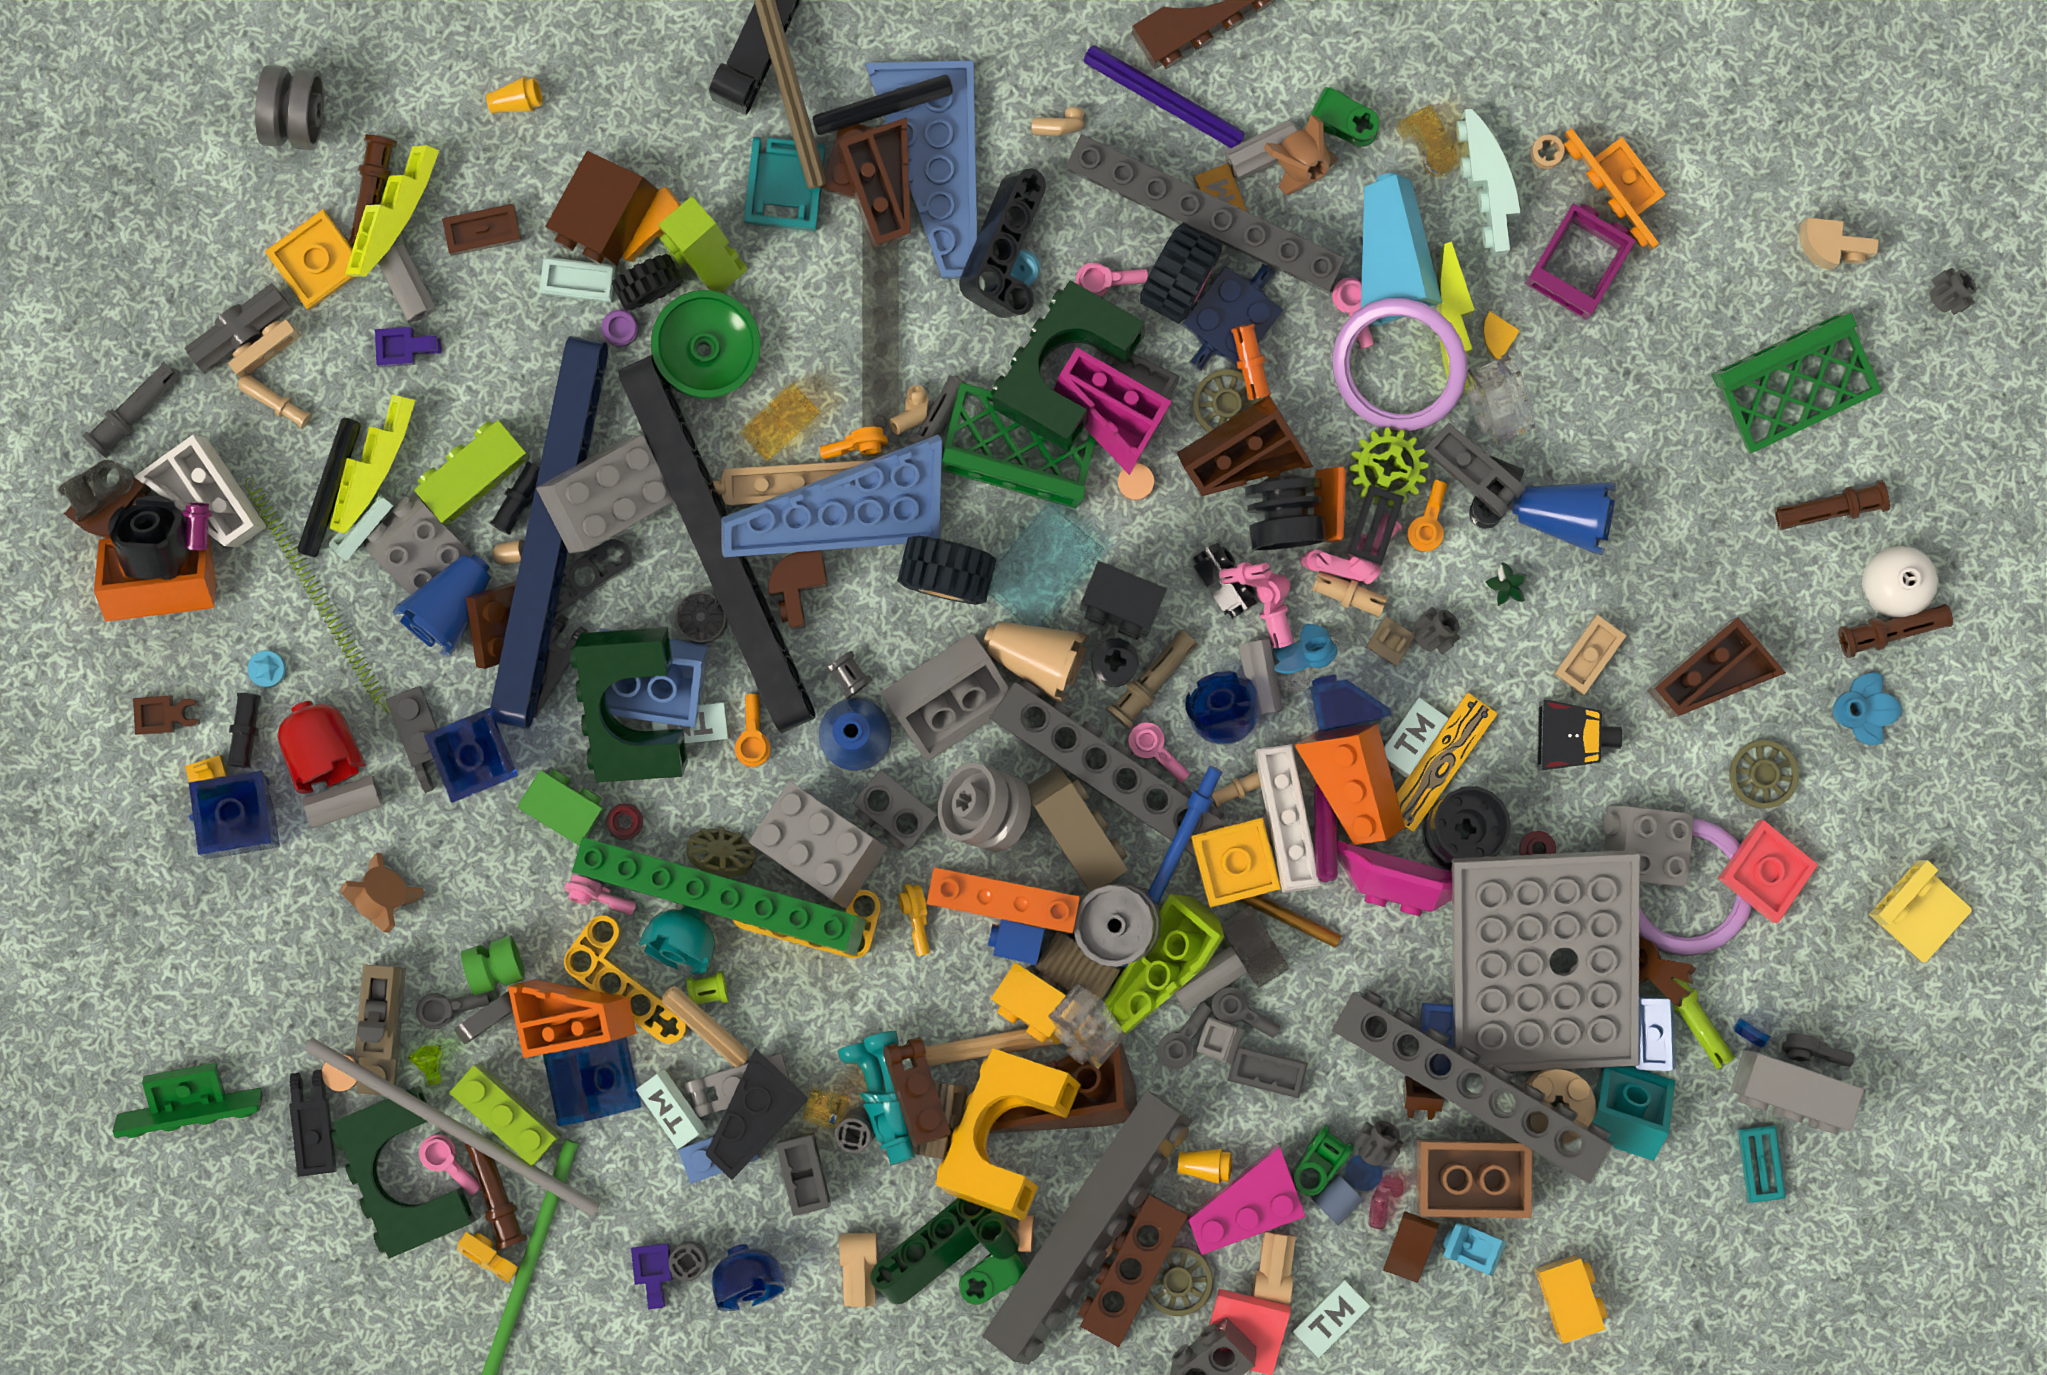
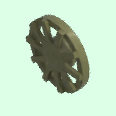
M1230 369L1218 370L1207 375L1196 388L1193 397L1194 415L1201 427L1208 433L1214 430V428L1208 425L1207 422L1215 416L1220 417L1217 426L1219 427L1224 423L1225 419L1230 420L1241 413V407L1252 406L1261 400V398L1256 399L1255 397V401H1242L1241 396L1247 393L1246 386L1239 392L1234 390L1237 378L1244 382L1243 373ZM1220 377H1232L1229 388L1223 387ZM1213 379H1215L1219 390L1217 393L1205 386ZM1203 391L1212 397L1213 401L1199 402L1201 392ZM1212 407L1214 411L1203 418L1199 408Z
M1769 740L1754 741L1743 746L1733 757L1729 768V780L1736 796L1747 805L1761 809L1773 808L1786 802L1794 793L1799 779L1798 765L1792 753L1783 745ZM1762 746L1773 748L1767 760L1763 758ZM1755 747L1758 758L1756 762L1746 754L1748 750ZM1778 751H1780L1787 760L1776 765L1773 761ZM1741 757L1751 766L1750 769L1737 767ZM1790 765L1791 777L1780 775L1779 770ZM1736 773L1747 774L1749 778L1737 783ZM1779 780L1791 782L1786 792L1777 785ZM1752 784L1753 788L1747 797L1740 789ZM1772 787L1780 798L1770 802L1768 788ZM1759 789L1763 791L1764 803L1753 801Z
M719 826L718 829L701 828L699 832L690 835L686 848L687 857L696 868L721 877L741 876L751 870L755 860L754 846L743 838V834L724 830L722 826ZM695 844H699V845H702V846H704V847H693V846H694ZM698 853H706L703 859L696 855ZM736 857H739V858H742V859H745V860H748V861L745 862L744 864H742ZM732 864L736 866L734 868H727L730 867Z
M1173 1246L1166 1257L1170 1268L1166 1270L1161 1267L1159 1272L1164 1275L1163 1279H1155L1152 1285L1163 1284L1164 1289L1156 1296H1153L1151 1289H1149L1146 1296L1159 1311L1171 1316H1185L1200 1309L1209 1298L1212 1289V1274L1206 1260L1199 1253L1187 1247ZM1170 1253H1182L1179 1266L1174 1265ZM1187 1254L1198 1260L1188 1269L1184 1268ZM1202 1265L1206 1276L1192 1277L1191 1273ZM1206 1282L1204 1293L1192 1287V1284ZM1188 1292L1201 1298L1191 1307L1186 1295ZM1167 1293L1171 1295L1168 1307L1158 1302ZM1176 1297L1182 1298L1185 1309H1173Z

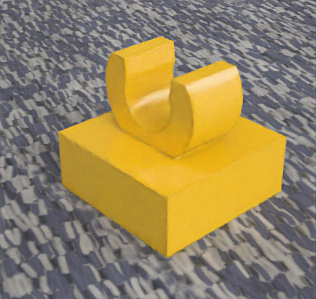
M222 755L185 766L195 801L233 790Z

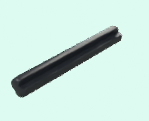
M941 75L816 114L812 117L816 133L824 135L949 96L953 93V87L949 76Z
M345 417L340 420L297 548L298 552L309 557L318 556L336 503L346 459L351 458L361 428V424L356 420Z

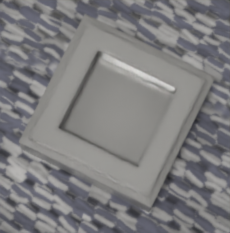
M1208 1017L1196 1052L1232 1064L1244 1029Z

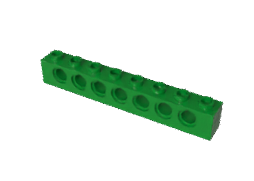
M582 837L572 869L573 873L852 955L857 954L867 921L853 914Z

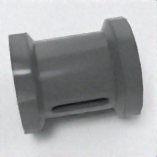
M852 651L845 653L825 669L828 674H833L844 688L845 692L843 695L846 699L852 697L873 681L870 675H864L853 660L854 654Z

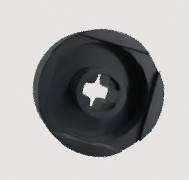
M143 496L134 499L136 504L126 510L124 505L117 509L109 520L108 531L124 574L130 578H161L163 580H170L178 576L180 568L187 562L192 550L185 548L186 524L180 509L175 506L174 502L163 496Z

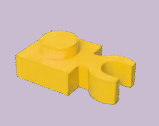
M465 1232L458 1242L456 1250L485 1270H490L501 1280L509 1284L516 1274L518 1267L497 1255V1252L492 1249L494 1244L482 1234L476 1232L472 1236Z

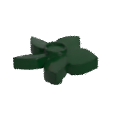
M1504 562L1498 568V576L1487 580L1486 584L1493 590H1499L1497 595L1498 606L1507 602L1510 596L1518 602H1524L1523 592L1517 586L1525 582L1527 575L1522 573L1513 575L1511 567Z

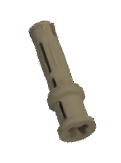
M1180 630L1137 681H1129L1126 685L1127 690L1114 705L1109 704L1106 710L1130 730L1134 726L1133 720L1146 706L1150 707L1154 703L1155 697L1153 695L1180 666L1182 661L1198 646V643L1185 631Z

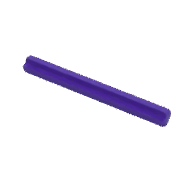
M1092 45L1084 56V63L1229 148H1233L1243 141L1245 133L1241 129L1098 46Z

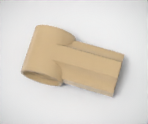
M1274 1231L1264 1232L1259 1270L1256 1269L1252 1297L1290 1305L1293 1288L1291 1269L1296 1240L1295 1235Z
M840 1233L839 1259L840 1267H843L844 1306L876 1305V1291L871 1283L870 1275L873 1267L878 1263L877 1233Z

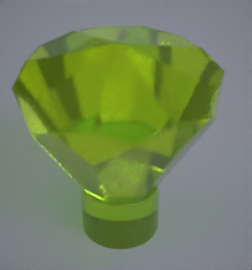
M424 1045L408 1056V1060L425 1074L428 1085H435L442 1081L439 1072L443 1054L442 1045Z

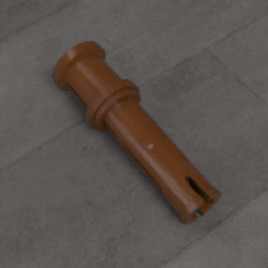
M365 134L364 141L367 142L364 162L358 168L362 180L349 239L351 244L355 243L365 206L380 205L384 181H388V177L391 176V171L388 170L392 148L397 146V141L393 139Z
M1881 479L1877 480L1875 485L1857 489H1854L1852 486L1846 487L1845 490H1842L1841 494L1776 507L1775 517L1777 526H1779L1781 531L1836 517L1847 516L1848 518L1856 519L1859 518L1860 514L1881 510L1883 513L1890 510V500L1887 487Z
M1942 604L1941 606L1923 610L1918 614L1906 617H1897L1885 621L1879 618H1871L1867 624L1848 628L1846 625L1841 626L1838 630V636L1844 655L1847 658H1852L1857 652L1872 648L1878 651L1883 650L1887 647L1888 642L1916 636L1944 627H1952L1953 617L1949 606Z
M465 1144L488 1211H485V1219L491 1222L498 1242L495 1245L496 1250L527 1240L526 1234H522L515 1215L517 1211L516 1204L514 1205L513 1202H509L495 1160L472 1146Z

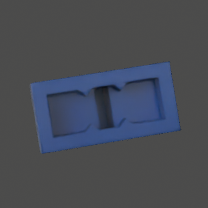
M1001 919L1000 925L992 924L988 946L994 947V956L1037 965L1045 928Z

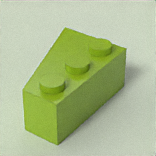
M693 196L689 197L658 224L663 232L659 239L667 249V253L670 254L680 267L687 264L709 290L722 293L748 270V267L740 260L738 253L727 245L729 241L719 226Z

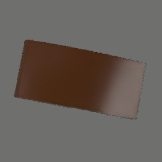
M1404 1211L1383 1271L1418 1283L1440 1223Z

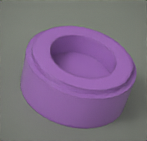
M621 309L608 313L603 319L601 326L605 339L616 347H625L632 344L639 333V325L635 317L630 312Z

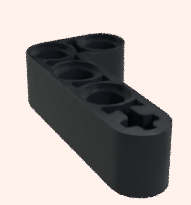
M775 0L785 34L801 0ZM755 3L727 63L719 65L709 88L712 101L743 115L749 113L772 64Z
M1033 168L1009 173L1001 181L959 281L960 291L965 298L1000 318L1026 314L1031 310L1034 303V295L1031 288L1010 275L1046 189L1043 175ZM1007 212L1012 217V225L1007 221ZM994 244L998 248V258L993 253ZM980 276L985 282L984 290L979 285ZM1009 293L1014 299L1013 307L1009 303Z

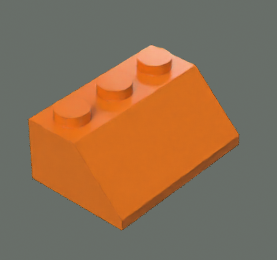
M208 534V549L192 550L189 559L180 568L179 575L170 580L127 577L120 565L111 538L99 539L94 593L105 622L215 608L216 579L210 535Z

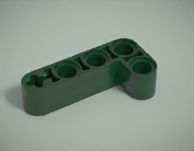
M957 1198L873 1267L870 1280L872 1285L891 1303L903 1304L979 1243L993 1257L1002 1260L1014 1255L1019 1247L1020 1239L1003 1213Z

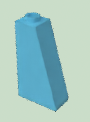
M1397 173L1380 175L1376 178L1375 183L1364 187L1361 308L1371 302L1386 298H1406L1422 302L1429 307L1442 303L1412 180L1402 177ZM1406 316L1384 317L1372 322L1371 325L1379 327Z

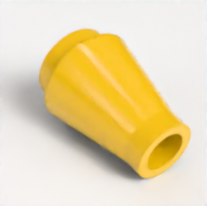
M524 76L495 91L486 93L487 105L492 114L499 112H534L536 107L543 105L541 88L536 78L528 79Z
M1223 1148L1179 1153L1178 1174H1186L1219 1185L1221 1181L1230 1182L1232 1152H1224Z

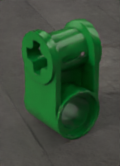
M1323 88L1307 121H1309L1311 115H1316L1323 122L1325 133L1334 135L1358 147H1366L1372 144L1376 139L1379 128V117L1376 112L1333 88ZM1362 121H1366L1368 128L1364 129L1362 133L1357 132V125H1360Z
M1326 1124L1322 1125L1291 1171V1178L1295 1189L1305 1195L1320 1193L1335 1172L1346 1162L1355 1146L1352 1143L1345 1144L1329 1132V1126ZM1324 1143L1333 1148L1336 1151V1153L1332 1152L1330 1149L1324 1146ZM1306 1168H1313L1318 1175L1316 1184L1311 1188H1304L1299 1181L1301 1172Z
M1016 1251L1013 1256L1002 1260L996 1259L989 1254L983 1261L966 1271L959 1281V1290L962 1298L970 1304L980 1305L1001 1291H1005L1017 1284L1027 1269L1018 1252ZM971 1278H975L977 1282L981 1280L986 1282L982 1285L983 1293L978 1296L975 1292L970 1294L966 1292L970 1288L968 1281Z

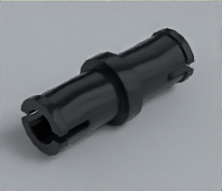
M528 461L525 463V467L513 487L506 489L504 495L507 497L493 520L490 521L493 527L507 535L512 533L511 531L524 509H529L532 505L530 499L535 493L540 467Z
M237 693L234 725L229 726V733H232L229 759L227 761L228 766L251 768L254 736H258L259 728H256L259 701L261 700L260 695Z

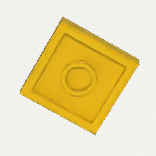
M324 209L264 251L308 311L355 278L345 275L353 248Z
M1263 817L1191 836L1205 895L1210 908L1281 889Z

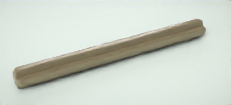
M754 0L807 187L809 189L820 188L826 185L827 180L776 1Z

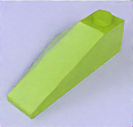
M1170 894L1160 909L1162 927L1161 936L1156 946L1143 959L1129 963L1124 968L1099 1009L1097 1015L1119 1035H1127L1205 968L1224 938L1219 917L1195 897Z

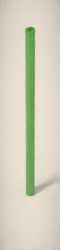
M565 1139L552 1175L553 1177L564 1183L566 1182L579 1143ZM548 1190L481 1375H497L560 1199V1197Z

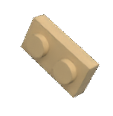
M287 319L283 322L277 320L271 323L262 331L263 337L253 344L250 342L245 343L233 353L234 358L228 362L229 366L239 377L252 374L301 337L295 326Z
M1595 615L1553 675L1581 695H1585L1627 635L1599 615Z

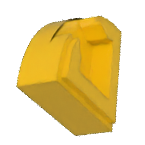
M1491 311L1488 312L1483 323V337L1489 354L1497 362H1500L1520 330Z

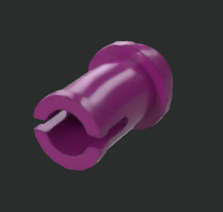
M186 503V509L182 511V515L186 516L185 548L190 550L208 549V518L212 517V511L209 510V504Z

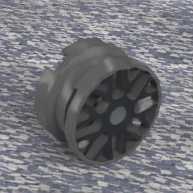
M701 591L691 593L682 599L676 610L677 628L683 636L692 642L712 643L721 637L727 629L728 620L718 598L711 593Z

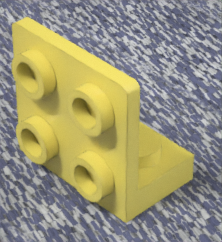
M1917 860L1868 914L1920 962H1927L1972 911L1969 905L1935 876L1938 869L1928 860Z

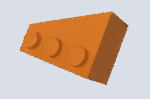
M1378 723L1314 733L1295 744L1296 749L1354 845L1386 841L1405 828Z
M536 979L508 986L523 1058L609 1042L637 1034L629 997Z

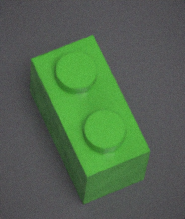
M554 768L549 773L539 770L517 808L580 846L582 837L589 838L606 808L599 805L602 798L585 787L582 788L581 792L576 791L568 786L571 779Z

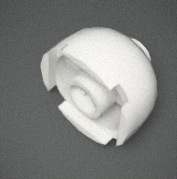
M1899 545L1886 548L1870 559L1863 572L1862 587L1867 599L1870 601L1869 604L1874 610L1885 617L1897 618L1918 614L1927 608L1937 593L1939 579L1935 565L1926 554L1916 548Z

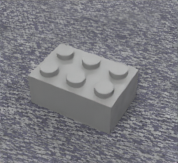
M643 435L624 438L536 487L569 553L587 551L674 501Z
M791 781L786 785L748 841L823 895L846 909L888 848Z
M1743 1050L1730 1092L1740 1095L1738 1099L1740 1103L1767 1111L1769 1105L1775 1106L1773 1114L1800 1123L1803 1122L1804 1117L1810 1118L1808 1126L1838 1135L1840 1128L1851 1131L1864 1089L1756 1052Z

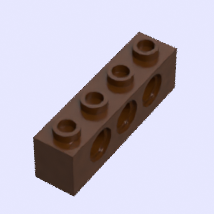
M1149 1193L1146 1200L1140 1206L1132 1210L1129 1217L1135 1219L1129 1233L1123 1231L1117 1238L1112 1250L1118 1252L1112 1265L1104 1263L1095 1282L1101 1286L1095 1298L1087 1295L1077 1314L1084 1318L1080 1327L1118 1348L1120 1347L1188 1216L1187 1212ZM1151 1225L1157 1229L1159 1239L1155 1244L1145 1245L1140 1242L1138 1230L1142 1226ZM1127 1258L1138 1260L1142 1267L1140 1275L1135 1278L1126 1277L1121 1271L1122 1261ZM1109 1291L1121 1293L1124 1298V1306L1117 1311L1108 1309L1104 1304V1295Z

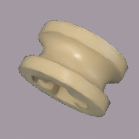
M1551 134L1542 135L1531 147V160L1538 168L1552 169L1563 159L1565 148L1563 142L1557 136ZM1543 143H1549V148L1553 145L1557 150L1552 156V161H1546V156L1543 159L1539 156L1538 152L1543 148Z

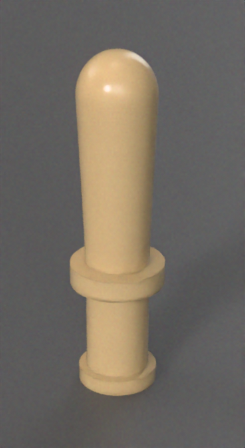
M250 375L239 378L238 387L242 392L274 409L275 415L278 417H287L298 424L299 428L304 429L307 426L312 414L304 412L291 403L292 399L287 396L282 398Z
M1258 770L1240 780L1233 778L1231 784L1213 791L1211 798L1216 808L1238 796L1240 799L1245 798V793L1261 787Z

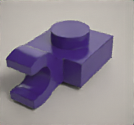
M412 327L375 329L376 365L378 367L416 365L415 354L442 353L440 338L437 339V336L414 337V329Z
M669 1243L632 1247L634 1284H646L648 1310L665 1307L662 1282L673 1280L669 1269Z

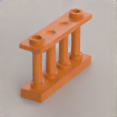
M933 868L926 904L1073 933L1080 897Z

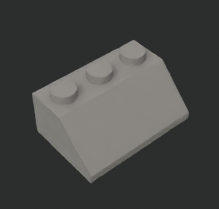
M970 633L880 693L925 761L928 762L990 721L989 717L1009 687L973 633Z

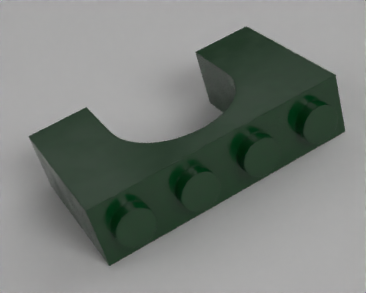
M1071 280L1064 290L1058 289L1049 304L1050 311L1044 319L1040 317L1035 322L1030 332V337L1032 338L1025 348L1021 346L1017 349L1010 363L1012 368L1006 377L1001 375L997 379L991 390L995 411L1067 452L1070 451L1088 423L1087 409L1055 392L1044 382L1040 375V370L1045 358L1062 345L1083 343L1095 347L1126 365L1145 337L1144 321Z
M668 627L581 633L575 646L570 649V661L572 668L578 670L579 681L576 682V697L579 703L583 702L585 714L581 718V728L583 735L589 737L590 748L587 749V764L589 770H594L596 783L683 777L688 764L683 729L638 731L628 728L616 720L606 702V689L619 680L636 677L666 676L673 662Z
M420 1086L406 1091L427 1103ZM385 1099L332 1122L335 1129L331 1131V1135L339 1151L344 1150L349 1162L345 1165L349 1180L353 1185L358 1184L363 1196L359 1199L363 1214L367 1219L372 1218L377 1230V1232L373 1233L377 1248L381 1253L386 1252L388 1259L470 1225L476 1220L462 1187L421 1204L400 1202L385 1191L379 1180L377 1168L382 1149L396 1135L428 1122L394 1101Z

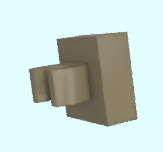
M1385 616L1365 648L1396 667L1415 639V634Z

